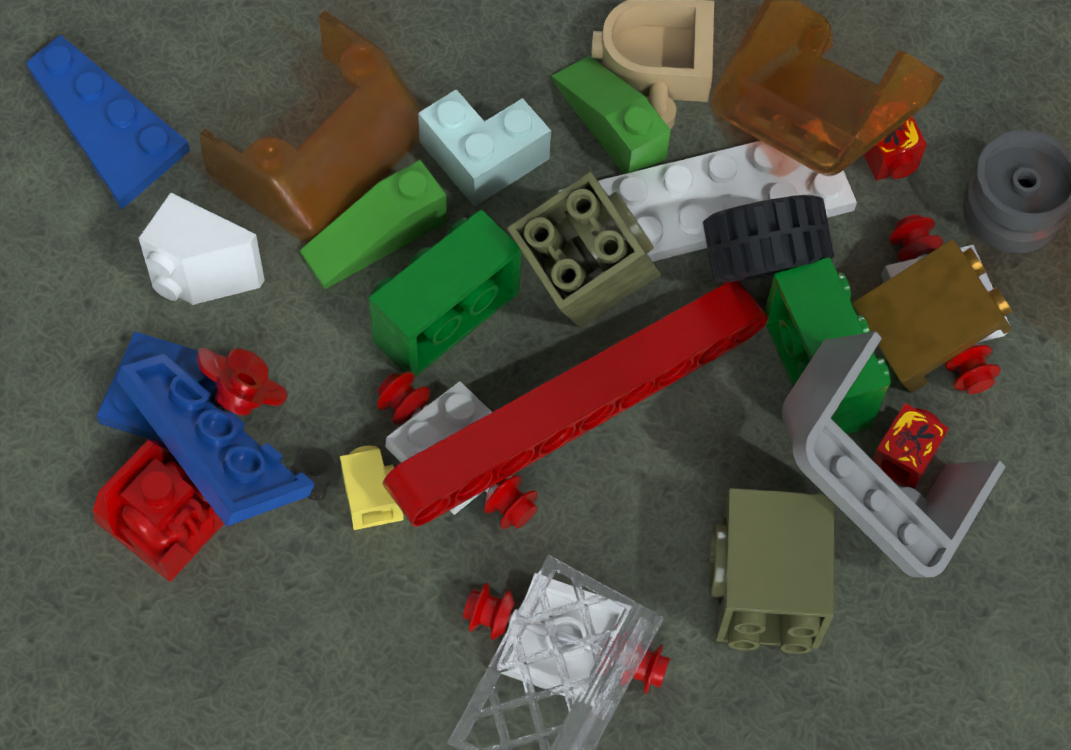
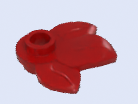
M200 348L196 354L200 371L216 382L218 389L215 395L216 400L230 412L238 415H250L253 409L259 408L262 404L281 406L285 403L288 397L286 388L268 379L269 369L265 361L254 352L243 348H236L231 350L228 357L207 348Z

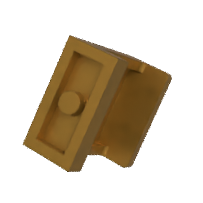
M954 239L853 302L859 315L861 314L865 318L870 332L876 331L882 339L878 346L901 383L911 393L928 384L925 378L926 374L997 330H1001L1003 334L1012 330L1005 316L1013 311L997 287L989 292L979 278L987 272L971 247L962 252Z

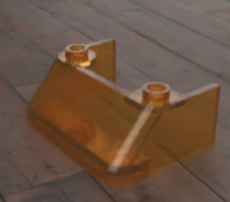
M325 10L319 15L323 58L338 67L344 80L356 89L297 149L280 138L265 137L255 141L240 154L207 129H204L199 134L207 174L294 237L304 242H310L377 183L382 181L419 142L418 113L423 110L383 50Z

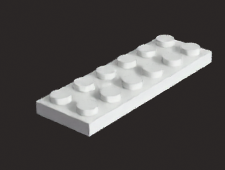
M825 125L598 180L608 195L614 192L619 193L654 246V249L647 253L652 261L707 248L702 222L710 215L725 209L781 197L815 195L824 199L828 218L854 211L857 203Z

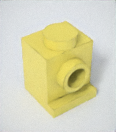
M362 446L351 451L349 455L340 456L342 475L354 530L404 520L403 512L383 486L384 478L394 469L393 464L384 466L380 448L376 446Z

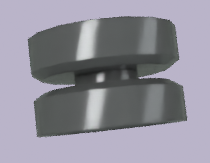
M1029 130L1003 133L989 142L978 158L973 175L964 193L963 211L970 228L983 242L1006 252L1023 254L1041 250L1054 241L1071 211V152L1061 141L1042 132Z

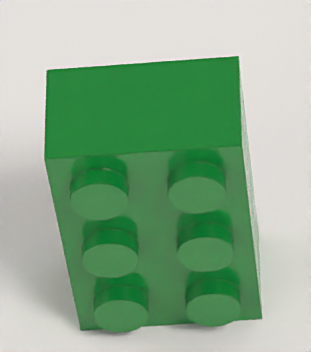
M482 209L468 220L466 218L458 220L450 227L444 239L432 248L425 247L418 251L410 260L407 268L394 278L392 276L384 278L375 286L371 296L368 297L373 342L403 373L411 371L417 377L520 293V247Z
M830 257L818 260L813 264L798 266L775 273L764 311L769 316L766 327L793 387L824 340L870 332L865 318L861 314L856 315L850 302L851 290L847 278L843 273H837ZM874 352L872 353L831 417L846 434L873 426L890 385L889 370L881 357L876 358Z

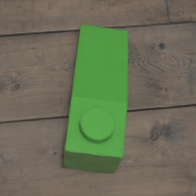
M587 56L551 76L552 82L623 174L650 168L666 159L671 129L644 95L598 61L591 58V56Z
M419 160L377 183L300 250V255L325 290L447 223L446 194L423 162Z

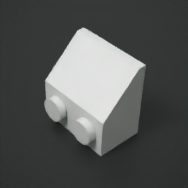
M173 193L169 194L139 237L152 287L161 296L171 301H176L180 298L194 305L260 288L265 281L256 234Z

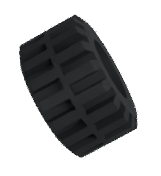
M795 195L745 204L716 212L702 222L713 280L719 282H740L770 277L778 272L813 264L818 260L828 257L831 259L834 257L824 199L815 195Z

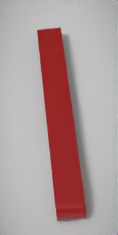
M739 281L727 282L408 458L387 474L384 478L383 486L411 525L414 527L422 526L736 348L756 335L766 325L769 316Z

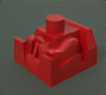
M148 439L98 491L93 508L96 524L169 582L175 578L224 525L166 445L160 440Z

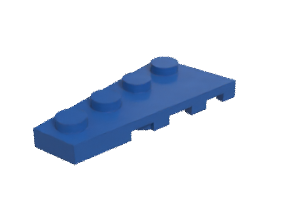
M59 35L26 62L30 74L56 113L60 115L78 146L82 148L101 180L105 182L121 210L190 151L187 140L62 35Z
M165 354L121 366L117 381L226 527L310 496L315 484L303 472L294 475L280 463L283 457L282 454L269 443L263 446L259 445L243 431L245 423L232 412L226 413L217 409L208 401L210 393Z

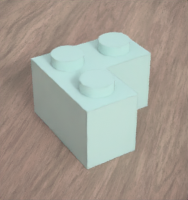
M457 89L418 113L419 142L474 207L550 158L551 130L523 98L485 122Z

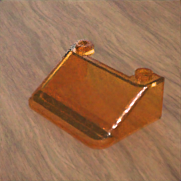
M764 0L715 88L712 106L714 112L722 119L823 176H834L846 169L923 109L933 98L944 76L910 54L898 50L881 81L876 85L822 57V54L831 48L834 39L831 24L826 17L798 0Z

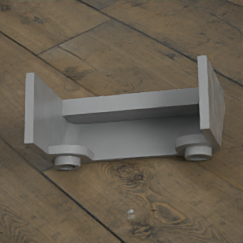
M876 331L826 339L822 342L786 397L782 407V419L796 464L904 573L911 577H935L941 574L948 565L1006 466L1000 460L946 464L925 498L913 488L898 487L831 419L882 338Z

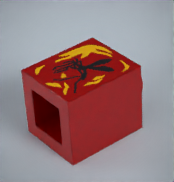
M904 99L863 111L860 114L854 138L876 181L891 176L894 179H901L909 176L919 168L927 143Z
M905 403L877 447L872 461L895 484L915 489L939 450L949 427L942 424L938 417L930 411L922 408L915 409Z

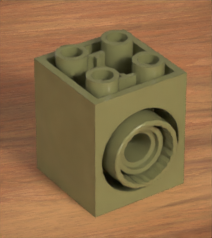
M591 171L507 228L560 311L580 328L661 275L647 254L654 249V246L619 193L614 192L608 195Z
M729 488L720 523L715 524L712 530L709 556V594L711 597H717L716 641L728 642L730 648L744 651L755 650L760 647V644L780 646L783 652L790 654H804L812 651V648L820 647L834 617V502L826 495Z

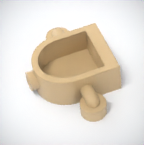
M627 0L610 12L605 20L603 31L593 30L591 58L600 59V63L644 95L671 129L675 123L677 111L673 100L708 102L713 71L714 1Z

